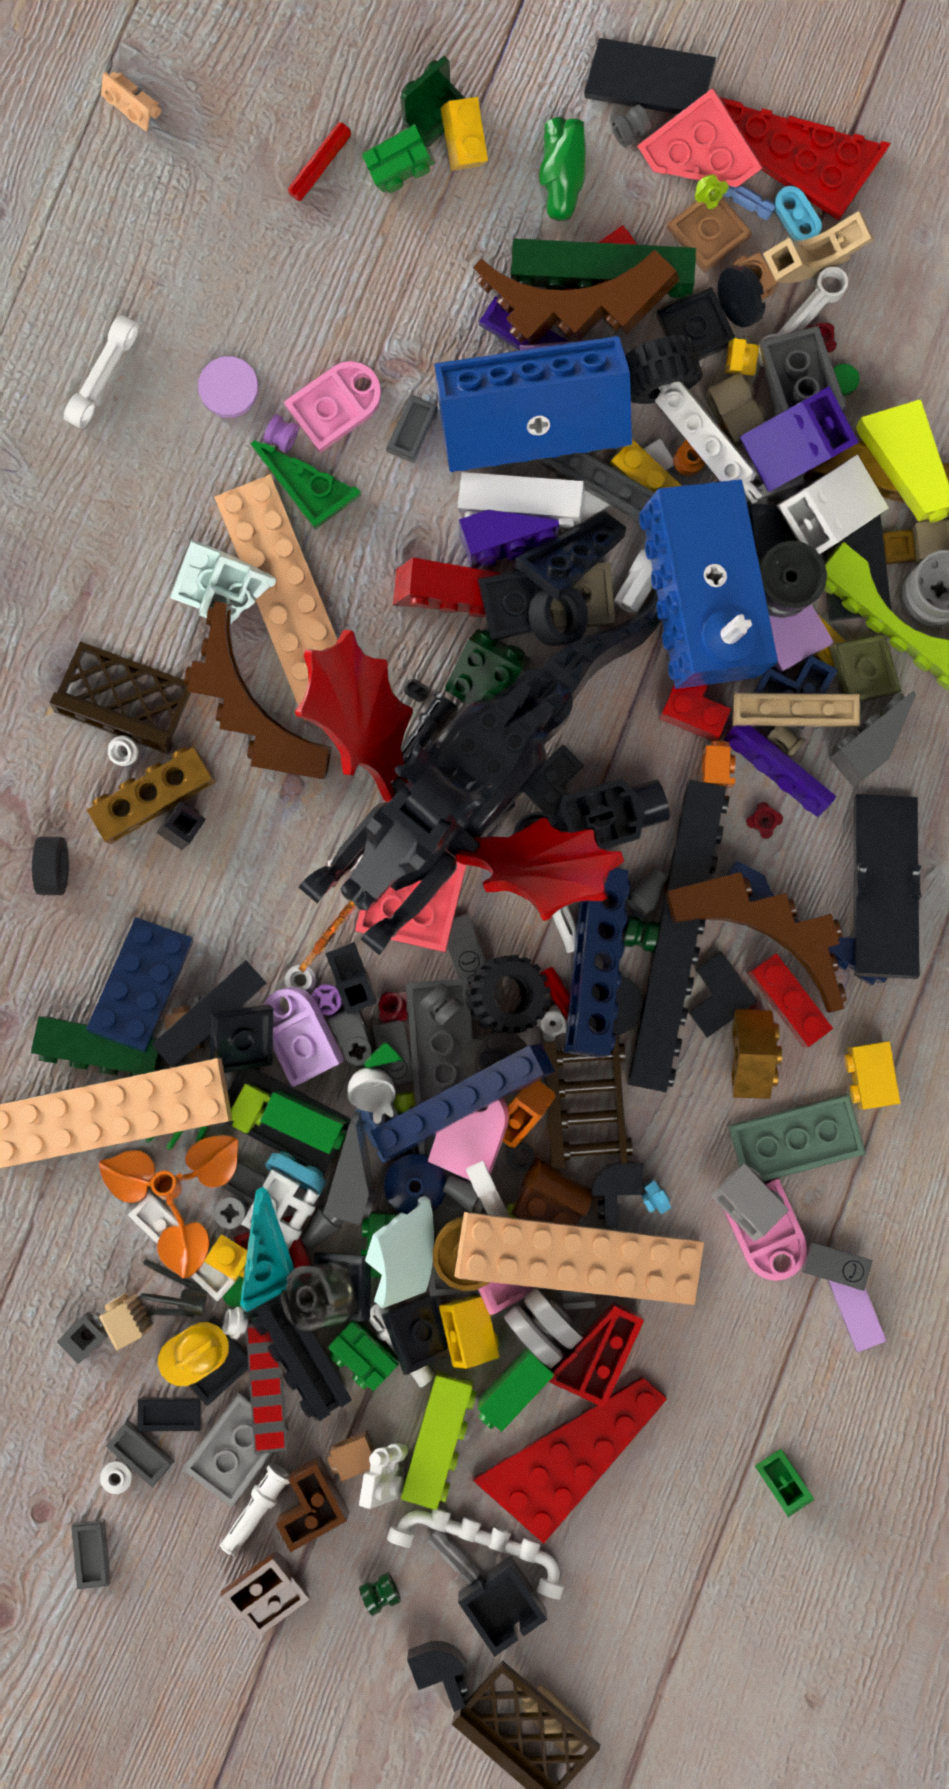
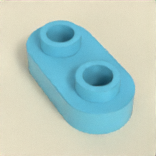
M794 186L782 188L774 202L775 212L791 238L805 240L819 235L822 229L821 220L804 193ZM791 203L794 208L787 209L784 204ZM800 228H807L810 233L803 234Z
M287 1152L272 1153L265 1164L269 1171L275 1168L301 1183L299 1187L305 1191L312 1189L320 1195L326 1185L322 1171L310 1165L304 1167L296 1163V1159Z

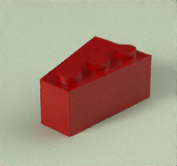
M413 557L396 569L393 605L437 609L449 613L468 612L470 616L483 618L485 613L478 579L500 575L501 573Z
M612 1302L582 1334L584 1338L572 1349L570 1348L553 1367L554 1377L549 1382L605 1408L643 1325L644 1318L642 1315Z

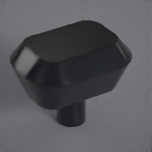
M410 679L404 687V693L414 700L421 702L427 697L429 688L416 679Z

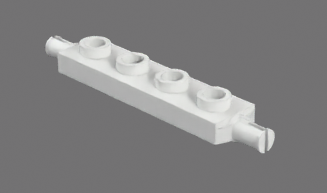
M673 382L658 387L661 392L655 402L721 482L742 479L745 495L751 503L754 504L758 501L757 499H761L763 495L752 484L757 472L683 382Z

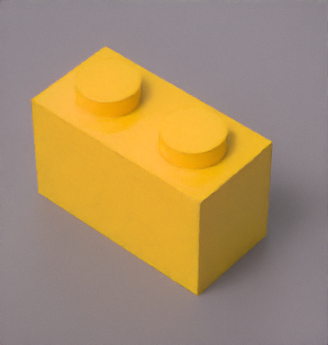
M478 97L448 101L440 109L451 171L480 167L488 161Z
M890 1041L847 1047L848 1054L844 1055V1063L847 1073L852 1074L853 1085L849 1086L852 1103H857V1108L863 1110L901 1104Z
M470 1295L439 1305L453 1367L468 1369L500 1358L498 1352L499 1340L493 1331L492 1315H489L481 1295Z

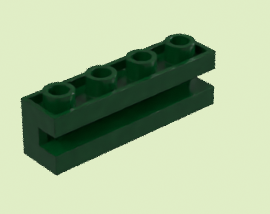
M38 1016L31 1053L40 1055L39 1061L57 1064L58 1059L70 1061V1067L88 1070V1065L100 1067V1073L118 1076L120 1070L130 1072V1077L159 1071L161 1064H158L160 1054L151 1045L158 1038H152L146 1053L87 1032V1024Z

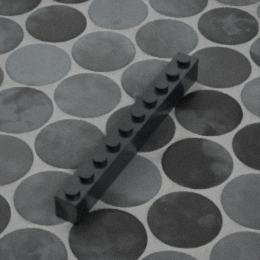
M694 780L687 782L665 893L673 889L708 881L709 874H715L718 856L713 855L715 843H721L724 826L719 825L721 813H727L730 796L725 795L726 787ZM664 895L659 921L660 928L653 951L627 1083L631 1086L665 1093L667 1092V1087H673L676 1069L671 1067L673 1057H679L682 1045V1038L677 1037L679 1026H685L688 1008L683 1007L685 995L690 996L692 993L694 977H689L691 965H697L700 947L695 946L697 934H703L706 920L697 919L673 923L666 895Z

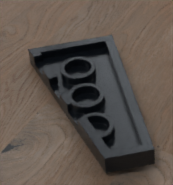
M603 512L516 557L515 568L558 601L625 537L626 526L607 512Z

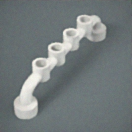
M439 1507L437 1510L433 1509L432 1513L421 1510L409 1512L402 1517L397 1527H390L387 1540L406 1548L411 1547L414 1534L409 1531L411 1526L416 1523H422L432 1529L448 1532L464 1540L480 1543L493 1550L512 1554L531 1563L541 1564L547 1569L548 1575L547 1578H540L536 1591L553 1599H561L564 1586L559 1583L560 1569L558 1563L553 1556L539 1550L541 1543L533 1539L523 1537L521 1544L509 1540L511 1533L497 1527H493L492 1533L479 1530L481 1522L468 1517H463L462 1523L450 1520L451 1512Z

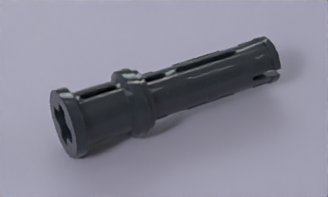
M437 691L433 695L435 699L425 713L419 714L418 725L401 747L404 764L411 760L414 745L418 743L424 748L434 733L438 734V732L442 731V724L449 714L458 709L457 705Z

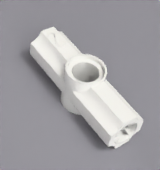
M642 549L628 572L630 575L625 583H623L614 600V603L621 609L635 615L653 588L651 584L652 564L651 560L647 559L645 550Z

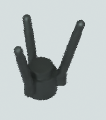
M147 1259L143 1261L145 1266L189 1288V1290L182 1289L180 1298L141 1293V1299L178 1305V1308H181L148 1309V1315L187 1316L192 1318L195 1315H203L208 1295L207 1291L201 1290V1286L198 1283L183 1279L178 1274Z

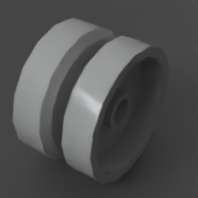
M534 1287L525 1296V1303L534 1316L523 1307L514 1306L504 1318L521 1341L539 1360L551 1369L563 1358L562 1350L554 1338L563 1346L572 1349L584 1337L565 1310L542 1289Z

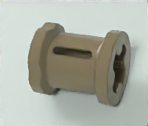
M776 726L766 738L789 758L806 741L804 737L799 738L787 726Z

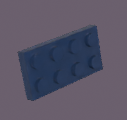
M135 917L86 1027L87 1032L146 1053L193 945V938Z

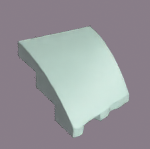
M191 539L170 598L199 608V616L207 618L209 607L214 606V601L232 604V623L239 617L240 613L254 604L256 599L269 587L275 585L276 578L236 557Z
M426 1196L418 1199V1206L406 1215L401 1212L388 1225L383 1226L372 1236L365 1261L382 1274L374 1302L382 1308L414 1297L427 1290L433 1263L434 1224L431 1202Z

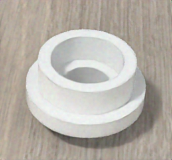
M117 736L109 743L108 756L117 765L128 766L134 763L138 757V746L128 736ZM122 745L126 747L128 755L122 753Z
M293 966L285 976L286 987H297L310 993L316 985V975L308 966ZM300 974L305 975L307 979L306 984L303 986H298L295 982L296 977Z
M241 1307L227 1309L224 1316L223 1333L229 1335L231 1339H237L240 1333H245L248 1317L244 1314Z
M120 1461L107 1464L100 1475L102 1487L111 1494L123 1493L131 1485V1469ZM117 1473L120 1475L121 1482L113 1483L111 1481V1474Z

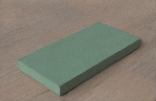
M849 1094L728 1125L739 1167L745 1163L747 1167L755 1169L760 1174L762 1182L866 1155Z

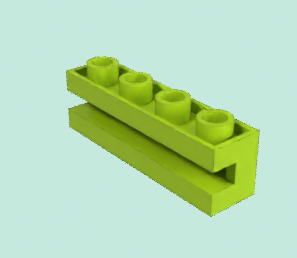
M437 1370L400 1500L434 1510L438 1509L440 1501L446 1502L451 1483L445 1482L449 1470L455 1471L459 1452L454 1451L457 1439L464 1440L468 1422L463 1421L466 1408L473 1409L477 1391L472 1390V1380L462 1377L459 1380L449 1377V1373Z

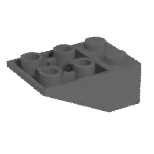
M914 691L906 697L902 693L897 695L880 709L884 715L880 716L876 712L857 728L860 732L858 736L851 732L833 747L837 753L829 759L852 786L864 780L890 758L915 699L916 693Z

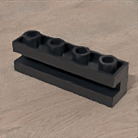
M288 1290L252 1310L254 1318L251 1319L254 1328L260 1336L263 1334L267 1336L266 1332H268L274 1343L269 1345L267 1349L276 1363L281 1361L286 1373L283 1374V1377L292 1391L297 1389L303 1400L299 1404L307 1418L313 1416L314 1420L321 1421L329 1416L330 1412L337 1407H343L352 1401Z

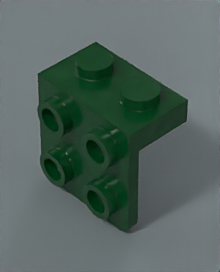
M445 56L441 57L438 61L433 60L425 68L424 74L416 81L411 80L404 86L400 96L403 124L407 128L416 124L422 131L428 147L444 134L440 108L448 101L465 99L450 82V61Z
M477 629L468 639L445 685V690L467 704L480 699L491 700L501 690L515 682L526 669L531 658L526 656L525 652L515 645H507L500 640L491 641L488 630Z

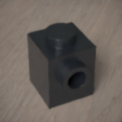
M180 801L172 808L156 833L182 850L191 843L206 818L201 816L199 811L193 806Z

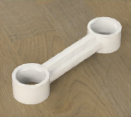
M838 267L824 269L816 281L815 291L777 334L767 335L761 341L804 330L827 303H834L842 298L848 286L846 273ZM825 277L838 279L841 283V290L837 293L825 291L821 285L822 279ZM759 347L757 360L762 367H764Z
M119 315L114 320L108 333V342L80 392L71 397L65 408L64 420L80 429H84L89 424L95 411V402L123 352L129 350L136 340L139 332V324L124 315Z
M484 1161L466 1168L473 1188L487 1214L510 1217Z

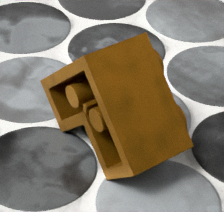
M735 1009L732 1026L734 1056L731 1069L733 1098L770 1099L772 1087L778 1086L779 1074L776 1065H781L782 1046H777L776 1044L779 1041L780 1029L779 1023H774L772 1010Z

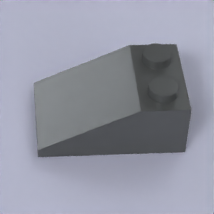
M819 326L759 342L774 416L781 414L830 386L843 413H845L846 404Z
M354 1111L323 1215L360 1225L362 1217H369L376 1190L371 1189L373 1174L361 1112Z

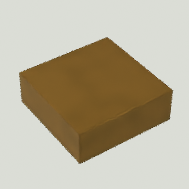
M913 530L883 533L886 565L910 563L916 560Z

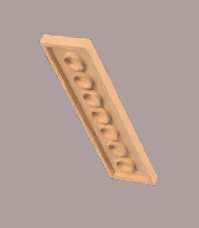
M270 474L217 495L214 498L239 559L276 578L275 585L269 587L260 595L256 602L299 706L305 696L308 685V669L304 659V650L322 651L334 646L338 640Z
M216 1058L0 1104V1169L233 1121L222 1059Z
M464 1212L455 1277L466 1280L695 1305L704 1242Z

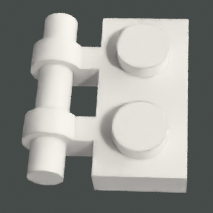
M273 1168L262 1187L269 1192L281 1231L289 1249L293 1241L299 1239L302 1233L301 1227L307 1216L313 1214L316 1208L314 1204L319 1193L308 1189L304 1198L298 1197L295 1193L301 1183ZM254 1202L241 1224L248 1229H251ZM288 1205L297 1209L290 1223L281 1219Z
M394 1443L388 1445V1447H380L370 1455V1472L364 1473L359 1506L372 1509L398 1499L404 1486V1479L402 1478L403 1467L398 1466V1464L408 1455L409 1451L406 1445Z

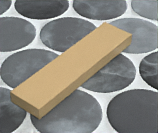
M734 693L733 725L860 726V694Z

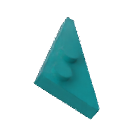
M264 1187L259 1188L255 1193L240 1301L241 1308L246 1312L299 1284L269 1192Z

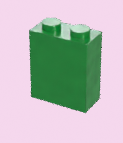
M281 1090L273 1092L259 1121L327 1154H330L335 1149L339 1150L342 1148L348 1131L344 1129L347 1121Z
M526 1346L478 1397V1410L481 1413L479 1418L490 1429L496 1427L502 1432L554 1377L553 1367L551 1369L547 1367Z

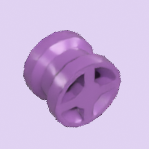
M276 414L267 426L263 441L269 445L276 444L281 451L287 453L296 440L299 425L294 422L287 423L283 420L282 416Z
M321 985L312 993V997L315 999L323 1015H334L343 1006L335 986Z

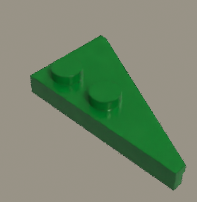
M256 440L250 443L253 450L315 530L362 496L358 488L350 487L327 473H321L315 467L301 460L288 457L266 443H260Z

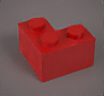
M674 683L659 719L710 741H717L725 726L731 708L704 698L703 695L708 685L675 689Z

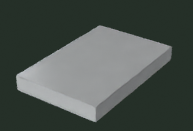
M241 1391L238 1392L182 1468L184 1472L230 1507L234 1506L272 1454V1452L254 1454L251 1399ZM285 1425V1435H286V1433H287V1432L289 1431V1429H290V1428L287 1427L286 1425Z

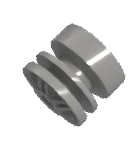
M939 550L927 555L905 578L901 588V603L906 614L916 623L926 627H940L949 623V550Z

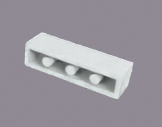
M462 472L457 508L462 517L489 509L554 519L559 521V528L572 529L574 525L582 524L585 486L584 481Z

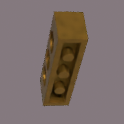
M194 747L179 749L171 755L172 760L163 765L156 763L145 770V776L136 781L134 778H131L118 786L119 791L111 796L108 794L101 795L91 802L93 806L86 811L106 843L113 844L169 811L180 801L184 802L216 783L199 752ZM177 770L183 771V781L179 785H171V774ZM149 786H155L157 788V796L151 801H145L143 798L144 790ZM125 801L129 802L130 812L124 817H119L117 814L118 805Z

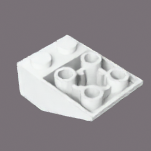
M858 455L776 505L797 541L808 544L817 550L819 554L889 508Z

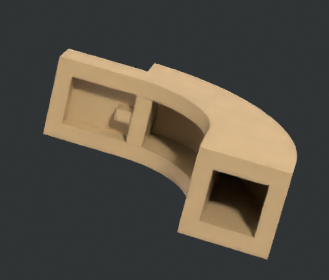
M857 211L817 236L805 240H795L789 237L763 253L777 282L795 283L818 276L828 267H837L851 259V254L875 239L863 214Z

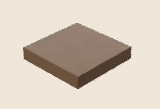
M723 197L713 209H708L704 202L698 203L696 201L667 224L668 231L682 247L696 248V264L704 274L747 241L752 235L750 229Z

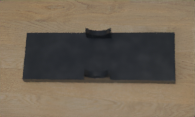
M856 794L854 797V976L918 979L920 976L919 900L922 897L920 891L922 866L918 865V797Z

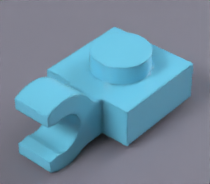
M650 1179L642 1185L646 1192L641 1196L650 1213L657 1208L659 1213L663 1214L672 1208L669 1204L670 1198L664 1189L658 1187L654 1179Z

